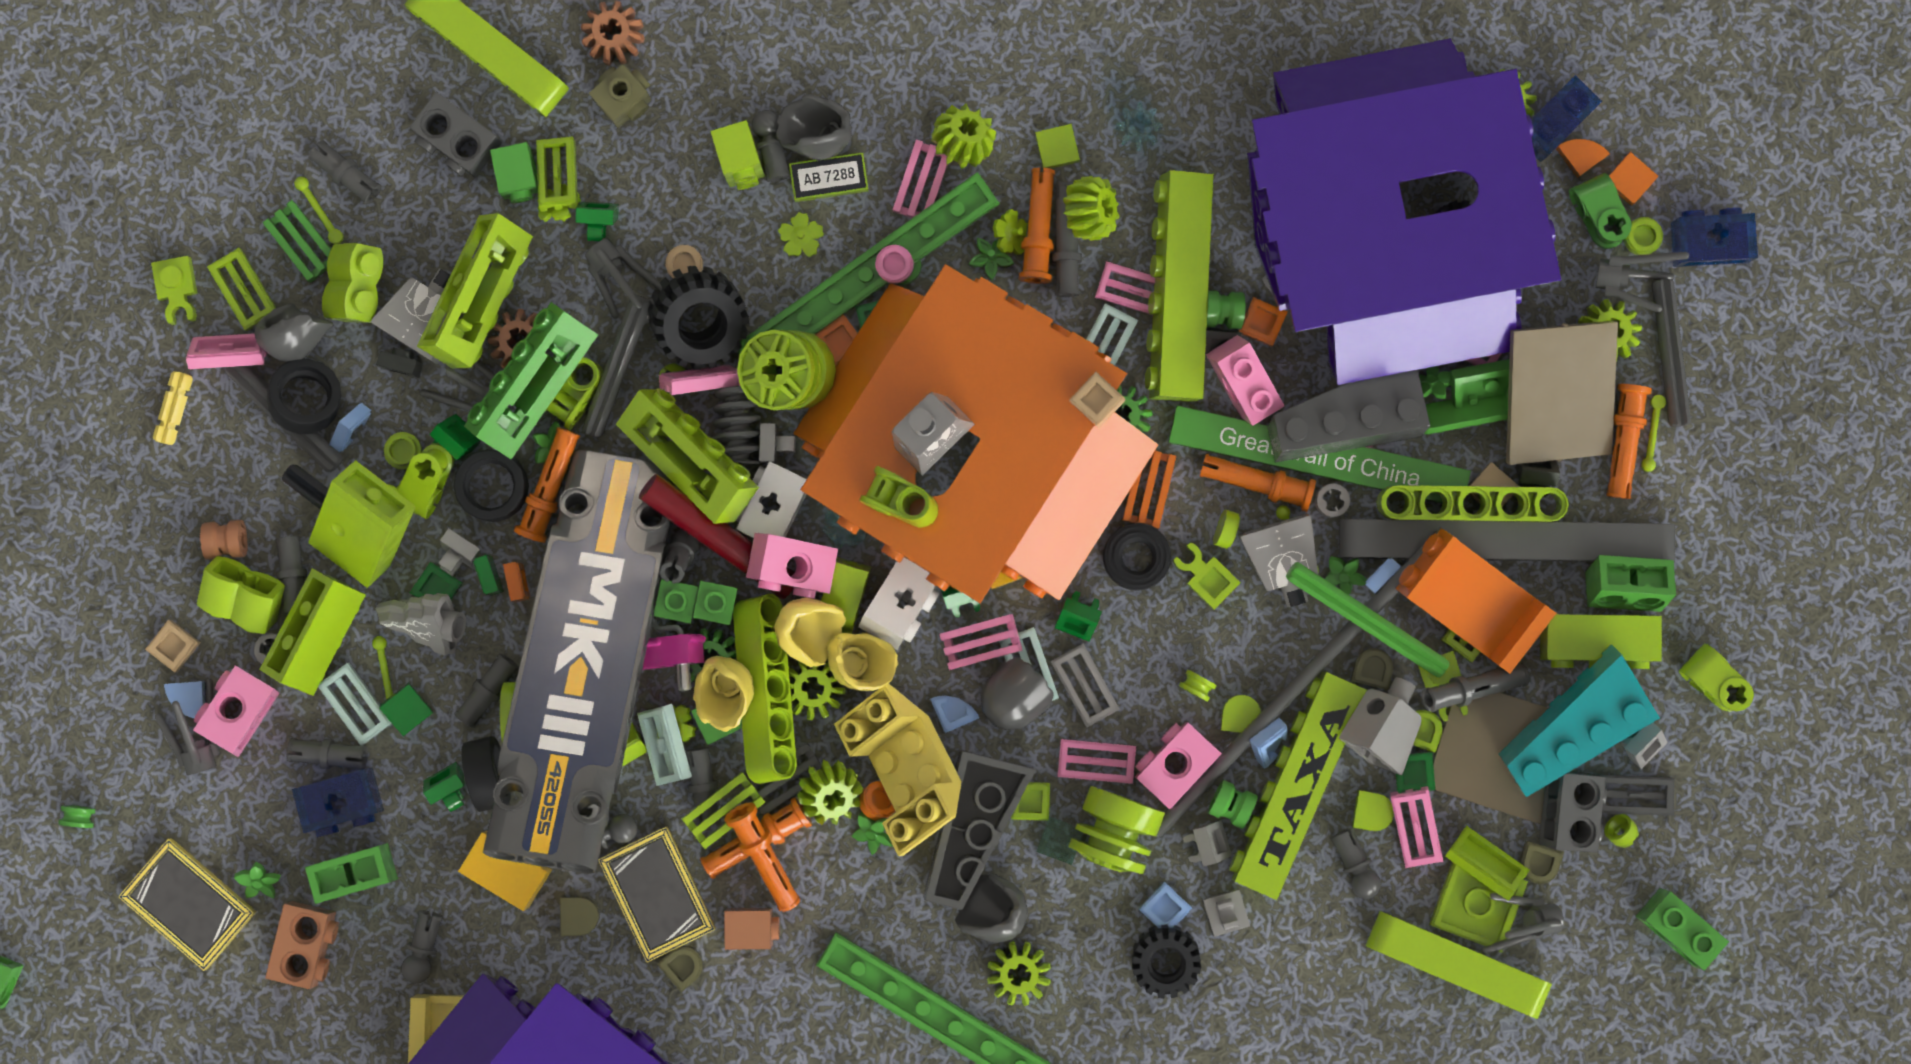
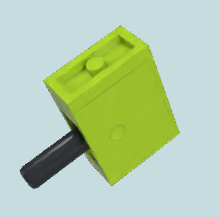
M356 460L331 481L329 488L299 465L292 464L286 469L282 475L283 482L320 509L308 543L368 588L391 566L416 506L399 494L395 486L386 484Z

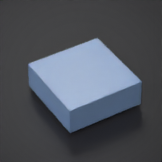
M1163 882L1138 909L1158 928H1162L1161 925L1166 924L1168 928H1174V925H1177L1192 907L1168 884Z

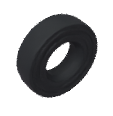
M1145 523L1126 524L1118 528L1108 538L1103 551L1104 567L1109 577L1125 589L1134 591L1149 589L1158 584L1169 570L1171 563L1169 543L1165 536L1151 525ZM1141 542L1149 547L1152 560L1145 570L1136 572L1125 566L1122 554L1128 544Z

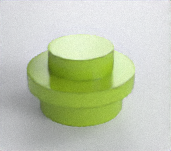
M407 432L393 434L384 445L386 461L392 467L400 470H407L413 456L422 452L420 441L414 435Z

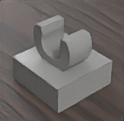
M760 423L759 461L762 464H768L769 461L777 464V452L796 453L795 436H778V426L776 424Z
M449 528L440 539L441 547L446 551L438 563L441 565V570L453 577L462 562L472 569L475 568L474 559L481 557V551L478 547Z
M1651 723L1639 730L1635 737H1627L1620 743L1625 748L1629 759L1642 769L1667 744V740L1662 729L1656 724Z
M1222 820L1195 828L1193 833L1183 838L1184 843L1190 841L1197 843L1199 853L1188 858L1193 863L1202 861L1203 867L1219 863L1232 856Z
M1239 889L1202 899L1214 937L1250 927Z

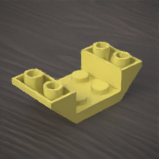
M887 684L879 688L834 723L849 757H869L896 811L882 824L898 856H904L956 817L962 781L929 716L893 686Z

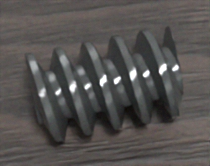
M725 387L715 390L714 396L725 402L714 406V412L724 417L715 420L713 426L724 432L714 435L713 439L724 446V453L733 462L740 465H760L759 460L750 457V453L758 451L760 445L750 442V438L760 435V430L750 427V423L761 420L760 415L751 412V408L757 405L747 398L741 387Z

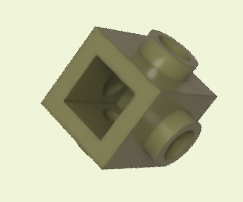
M624 64L617 69L611 67L605 71L598 79L599 85L589 92L593 101L617 129L629 119L635 121L648 110L649 106L647 103L651 101L646 91L650 87L648 81L636 68L630 72Z

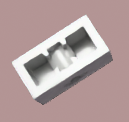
M770 461L766 469L760 466L753 478L759 489L736 521L739 524L736 530L754 538L755 533L771 534L786 538L807 495L800 490L807 479ZM773 494L777 495L776 502L780 505V509L778 511L771 510L769 515L764 514L766 507L761 504L764 498L771 499Z
M905 557L901 563L896 562L864 613L858 627L888 642L896 650H898L903 640L910 643L922 624L916 620L921 610L923 609L929 613L940 594L934 590L936 586L926 580L929 572ZM901 600L908 603L903 609L897 606Z

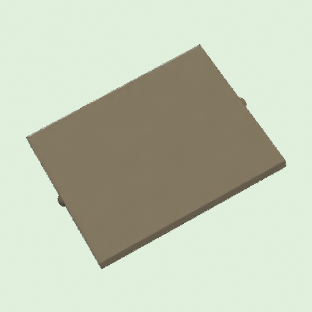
M1617 321L1571 325L1562 323L1560 326L1510 330L1507 464L1515 465L1553 460L1560 462L1563 459L1612 454Z
M1500 692L1472 700L1467 705L1468 714L1465 716L1462 715L1460 707L1456 705L1450 706L1448 712L1449 721L1445 722L1442 729V735L1433 760L1435 791L1541 824L1545 787L1526 797L1500 758L1499 753L1533 720H1537L1548 708Z

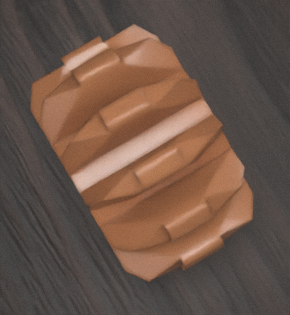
M615 1L612 10H609L606 3L601 2L599 8L602 13L597 15L592 10L587 12L589 19L593 23L581 24L582 32L588 34L582 39V44L584 47H592L590 56L594 60L603 55V62L605 65L610 66L614 55H616L620 64H625L626 58L623 53L628 51L632 56L639 54L637 48L632 43H644L645 38L643 34L638 32L644 27L641 19H634L636 12L632 7L623 11L621 2ZM613 26H617L620 34H614L612 40H609L605 32H611Z
M517 309L515 320H513L508 312L502 314V318L506 325L502 327L496 323L493 327L499 333V336L488 337V343L499 346L491 352V356L495 360L503 358L501 362L502 368H505L511 359V353L514 349L512 345L517 342L515 335L520 333L526 337L532 330L534 319L537 316L535 312L527 320L523 309Z

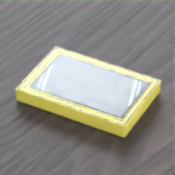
M668 826L598 859L646 962L716 929Z
M172 838L167 839L119 895L123 902L203 971L213 964L257 912Z

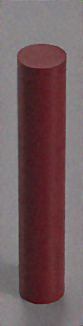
M654 474L641 490L639 499L747 575L753 542L727 523L714 524L682 491L658 474ZM786 566L788 575L792 576L795 572ZM781 585L780 592L769 591L783 600L792 592L794 587Z

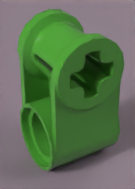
M1602 173L1569 189L1571 202L1573 205H1578L1575 210L1582 218L1592 240L1597 246L1603 249L1615 248L1629 235L1632 227L1631 219L1608 174ZM1607 224L1609 226L1616 225L1618 231L1616 233L1613 231L1606 232L1604 227Z

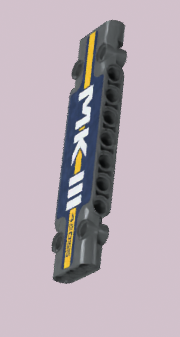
M584 450L575 451L572 454L565 489L559 498L560 511L557 524L552 525L501 746L498 761V775L500 777L493 790L494 804L483 848V853L489 857L578 873L592 874L596 872L604 830L609 821L612 794L616 793L662 578L660 568L666 558L667 543H665V540L670 531V520L641 501L639 494L654 474H658L677 488L652 461ZM576 504H582L587 507L580 514H572L568 511ZM651 516L661 519V522L656 526L649 527L643 524V521ZM517 791L523 794L521 801L514 806H508L503 803L504 797L510 792ZM589 804H595L601 808L600 813L592 819H586L580 815L581 810Z

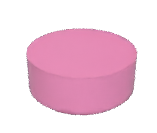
M889 245L878 253L875 266L879 276L884 281L899 284L911 276L914 269V261L906 248L900 245Z

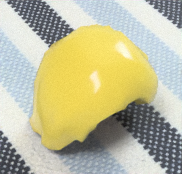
M805 597L789 601L781 609L774 624L778 645L790 657L806 666L824 665L829 656L827 653L828 644L835 636L842 633L846 617L842 608L820 600Z
M840 633L828 644V665L834 678L841 685L853 690L867 692L882 688L893 680L898 666V655L894 647L888 642L870 634Z
M722 656L708 658L704 662L702 670L697 674L694 686L693 700L696 703V711L700 720L704 724L710 723L714 728L724 732L740 725V720L746 714L753 699V678L749 670L742 663L732 658Z

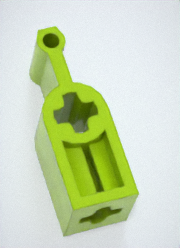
M837 557L830 594L823 593L821 601L842 608L846 617L842 633L852 634L872 567Z

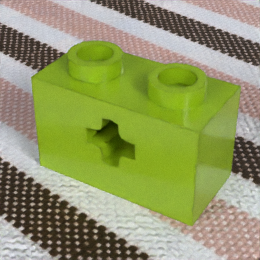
M747 120L710 131L724 177L729 187L737 186L738 190H745L759 184L758 179L765 177Z

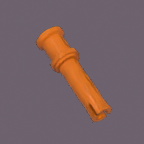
M1040 167L1031 170L1032 182L1027 237L1021 241V249L1024 250L1023 271L1019 273L1018 280L1033 284H1047L1052 281V275L1048 272L1050 252L1054 251L1053 240L1049 239L1055 170L1043 168V172H1040Z
M1618 384L1617 390L1620 391L1618 411L1614 415V425L1617 426L1606 496L1631 499L1640 430L1647 426V419L1644 418L1647 395L1651 394L1652 388L1633 384Z
M561 427L556 429V435L534 493H529V496L525 498L527 507L521 523L516 525L513 530L518 535L541 543H545L547 540L545 532L552 513H557L558 503L555 500L577 441L580 438L579 434Z
M1206 453L1203 464L1215 467L1217 470L1202 466L1199 477L1210 478L1268 495L1267 499L1273 503L1283 501L1300 506L1301 511H1308L1316 485L1315 479L1304 481L1287 476L1283 470H1276L1275 474Z
M796 796L790 799L791 803L772 815L766 813L761 818V825L764 829L770 831L772 835L771 843L775 845L784 843L785 837L804 826L806 828L813 826L811 819L805 815L802 809L803 805L800 804ZM738 837L705 857L700 858L710 878H716L717 875L749 857L741 852Z
M752 802L741 804L725 816V823L728 827H733L740 840L739 848L741 852L750 856L778 910H782V912L789 911L800 903V897L794 890L784 868L770 845L772 835L768 829H764L756 815L758 812L756 805Z

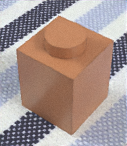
M727 908L724 911L725 950L771 949L773 940L780 939V918L773 917V908Z

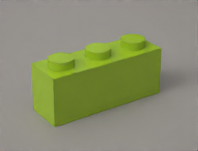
M312 568L259 670L281 684L314 696L334 655L341 646L347 630L358 613L366 594Z
M1556 614L1540 634V660H1551V668H1574V661H1589V668H1591L1603 656L1601 653L1612 644L1623 655L1630 669H1650V662H1662V616Z

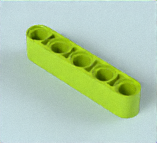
M407 0L404 6L417 18H422V22L445 40H450V44L476 64L479 63L478 66L505 87L507 85L511 92L533 109L536 108L537 112L545 118L569 90V87L460 0Z
M1395 485L1381 490L1376 500L1377 509L1380 514L1385 518L1393 520L1552 522L1564 517L1569 506L1565 493L1553 487ZM1393 492H1399L1405 500L1404 508L1399 513H1393L1387 507V498ZM1432 492L1439 494L1443 502L1442 508L1436 514L1430 513L1425 507V499ZM1469 493L1476 494L1480 499V508L1474 514H1469L1463 507V500ZM1508 493L1513 494L1518 500V508L1511 515L1505 513L1501 506L1503 497ZM1546 494L1553 496L1556 501V508L1550 515H1545L1539 505L1541 498Z
M773 594L740 600L733 609L736 658L738 662L742 663L749 670L753 678L754 695L746 714L742 717L746 772L749 778L757 784L789 779L794 775L797 765L788 654L778 645L774 630L775 621L783 605L780 599Z
M1379 911L1365 945L1377 952L1535 1019L1539 1018L1552 986L1551 983L1382 911Z

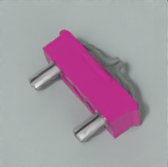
M653 620L651 627L656 631L674 630L677 631L678 635L649 638L642 670L676 666L678 690H691L690 665L704 663L703 643L706 641V637L702 634H684L682 628L678 625L659 626L657 620Z

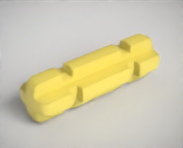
M178 371L171 373L168 385L171 386L170 391L165 392L158 420H161L160 425H156L153 433V440L167 445L175 443L178 433L175 427L176 425L180 426L188 398L185 396V393L190 391L193 381L192 376Z

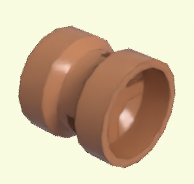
M230 520L226 525L222 526L217 522H204L200 531L201 550L206 560H213L216 556H221L222 554L230 555L232 558L245 557L248 544L244 521Z

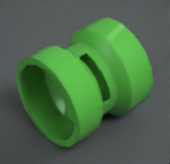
M1208 290L1207 327L1215 328L1218 324H1225L1229 329H1241L1245 318V294L1232 291L1225 296L1217 290Z
M1223 779L1215 792L1207 813L1217 818L1224 816L1230 819L1232 825L1243 829L1254 810L1258 795L1249 791L1240 792L1236 790L1234 784Z

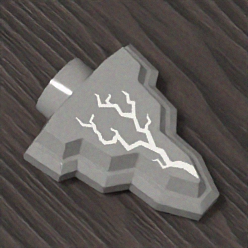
M425 594L422 597H410L409 600H390L378 603L375 608L380 624L391 630L408 634L415 642L429 646L435 653L441 655L454 654L456 652L457 642L462 639L466 629L464 613L454 611L448 594Z

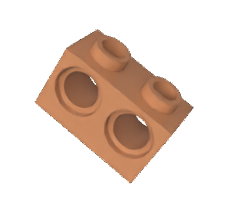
M295 901L285 903L265 979L306 989L318 986L319 981L323 982L330 965V960L325 958L328 944L335 942L339 929V922L334 921L336 911ZM305 917L312 918L317 924V933L314 937L307 936L302 930V922ZM296 954L302 955L308 962V969L305 974H300L293 968L292 962Z

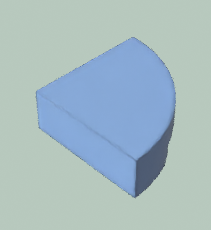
M363 403L358 404L338 422L329 445L339 453L344 451L353 441L351 439L353 431L361 424L363 426L366 424L371 415V409Z
M1388 558L1368 578L1365 585L1376 594L1401 566L1394 559Z
M205 681L164 684L168 700L171 704L174 701H178L185 716L195 718L201 706L206 703Z
M945 695L930 698L945 733L979 719L974 708L960 698Z
M1280 718L1249 740L1257 762L1264 769L1278 757L1275 751L1281 740L1286 741L1288 728Z

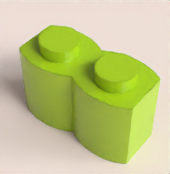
M359 243L333 245L327 260L329 282L322 296L324 318L343 322H371L378 306L376 284L383 270L381 248Z
M216 556L204 568L197 605L213 617L231 619L247 632L266 634L277 622L285 585L268 574L251 571L236 560Z

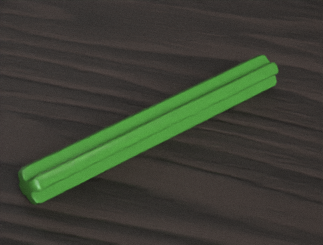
M1295 562L1288 570L1286 578L1291 583L1435 677L1440 678L1448 669L1450 663L1445 657L1301 563Z

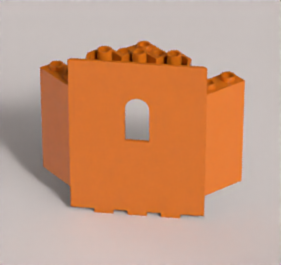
M945 264L925 296L898 285L889 284L836 366L833 387L828 395L817 405L809 408L793 434L804 441L801 448L819 459L800 490L839 515L840 517L836 523L854 535L857 534L859 529L883 543L884 546L881 551L895 561L901 563L905 557L929 572L926 580L943 591H946L948 586H951L981 604L1001 572L1016 581L1018 576L1025 579L1026 582L1023 587L1043 599L1045 594H1048L1060 600L1158 447V444L1115 412L1098 428L1069 401L1095 372L1116 390L1128 374L1111 364L1109 356L1098 352V346L1072 331L1071 333L1060 325L1053 323V319L1030 305H1024L1010 296L1006 299L1008 292L983 277L980 279L976 278L973 281ZM934 392L948 396L975 424L968 432L980 438V441L949 489L939 496H932L938 504V515L935 521L927 527L919 528L896 517L880 513L861 503L859 499L861 495L867 494L876 476L874 472L876 466L887 469L916 485L917 470L895 449L892 430L929 393ZM916 499L912 502L909 509L910 515H918L922 512L925 506L924 499Z

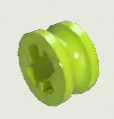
M1187 669L1185 673L1187 675L1186 681L1180 682L1178 686L1208 702L1210 699L1208 696L1209 690H1215L1217 685Z

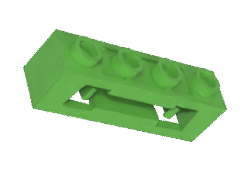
M550 302L548 307L542 309L535 317L533 328L527 337L516 344L511 353V359L503 371H499L492 378L489 391L485 397L471 408L467 417L468 421L464 427L475 437L509 459H512L598 334ZM547 349L554 353L553 357L545 353ZM509 404L517 407L514 412L507 407Z

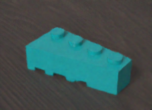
M1612 644L1601 653L1603 656L1590 669L1587 667L1577 677L1578 680L1562 696L1559 694L1549 704L1550 707L1537 720H1533L1499 753L1500 758L1526 797L1660 718L1623 655Z

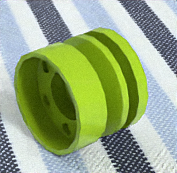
M774 329L760 332L747 342L739 356L737 373L739 384L745 395L757 406L770 410H801L814 407L825 399L833 387L836 368L833 354L827 344L815 334L797 330ZM777 366H782V374H777Z
M1090 785L1082 809L1095 817L1096 821L1094 825L1076 823L1075 829L1090 835L1088 842L1071 837L1068 847L1076 850L1086 860L1118 872L1143 874L1146 865L1131 859L1133 851L1150 856L1151 850L1137 842L1139 834L1157 836L1165 813Z

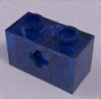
M1576 75L1531 119L1533 125V136L1531 139L1535 157L1540 162L1548 157L1602 102Z
M1726 208L1719 210V215L1705 216V210H1689L1682 212V217L1671 222L1672 252H1688L1690 254L1688 259L1674 260L1673 267L1745 264L1758 258L1755 213L1742 214V208ZM1712 230L1713 235H1720V241L1715 243L1714 238H1707V233Z
M373 768L362 769L292 789L303 833L315 831L317 838L339 832L337 824L351 820L353 828L375 822L374 814L384 811ZM338 799H346L347 806H343L341 810H333L332 802Z

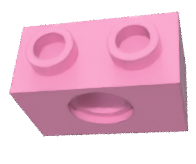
M1236 335L1206 354L1238 414L1252 426L1285 406L1253 347L1247 340Z
M755 533L746 578L759 580L758 588L780 592L781 585L794 587L792 595L815 599L816 592L830 594L838 549L771 534ZM793 557L796 562V571L792 576H789L786 566Z
M235 665L231 672L226 670L219 678L215 686V690L218 692L211 703H204L194 718L196 726L193 731L239 757L278 697L279 692ZM234 700L241 701L243 707L241 714L237 718L227 719L225 716L227 704Z
M1185 722L1181 727L1177 723L1173 724L1161 738L1165 743L1156 754L1151 750L1147 752L1135 766L1139 770L1135 778L1168 809H1171L1222 754L1188 722ZM1172 752L1181 753L1185 759L1183 770L1176 774L1169 773L1165 768V759Z

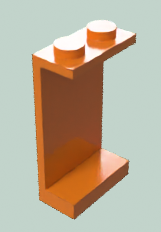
M1441 528L1438 533L1431 535L1422 548L1423 553L1417 561L1409 565L1402 572L1396 590L1511 674L1557 613L1461 543L1456 537Z

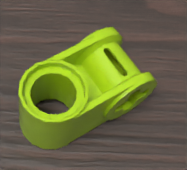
M583 357L546 409V411L564 422V428L567 430H571L578 423L594 397L603 373L602 367L597 362ZM589 365L593 370V379L587 385H580L576 379L577 371L582 366ZM558 401L568 407L569 411L560 406Z
M432 443L423 452L413 456L404 477L397 486L398 493L416 506L413 513L424 519H428L433 514L436 508L433 504L439 503L443 494V488L455 462L454 457L439 443Z
M879 466L875 467L874 472L876 476L867 494L861 495L859 499L861 503L880 513L896 517L919 528L927 527L935 521L938 515V504L930 494L921 487L908 482L887 469ZM916 499H924L925 506L922 512L918 515H910L909 509L912 502Z
M1706 643L1678 670L1679 674L1686 681L1691 679L1690 685L1703 693L1723 711H1742L1748 708L1753 701L1754 692L1749 682L1735 671L1719 652ZM1727 688H1738L1735 694L1739 699L1738 701L1728 702L1726 700L1730 695L1726 690Z

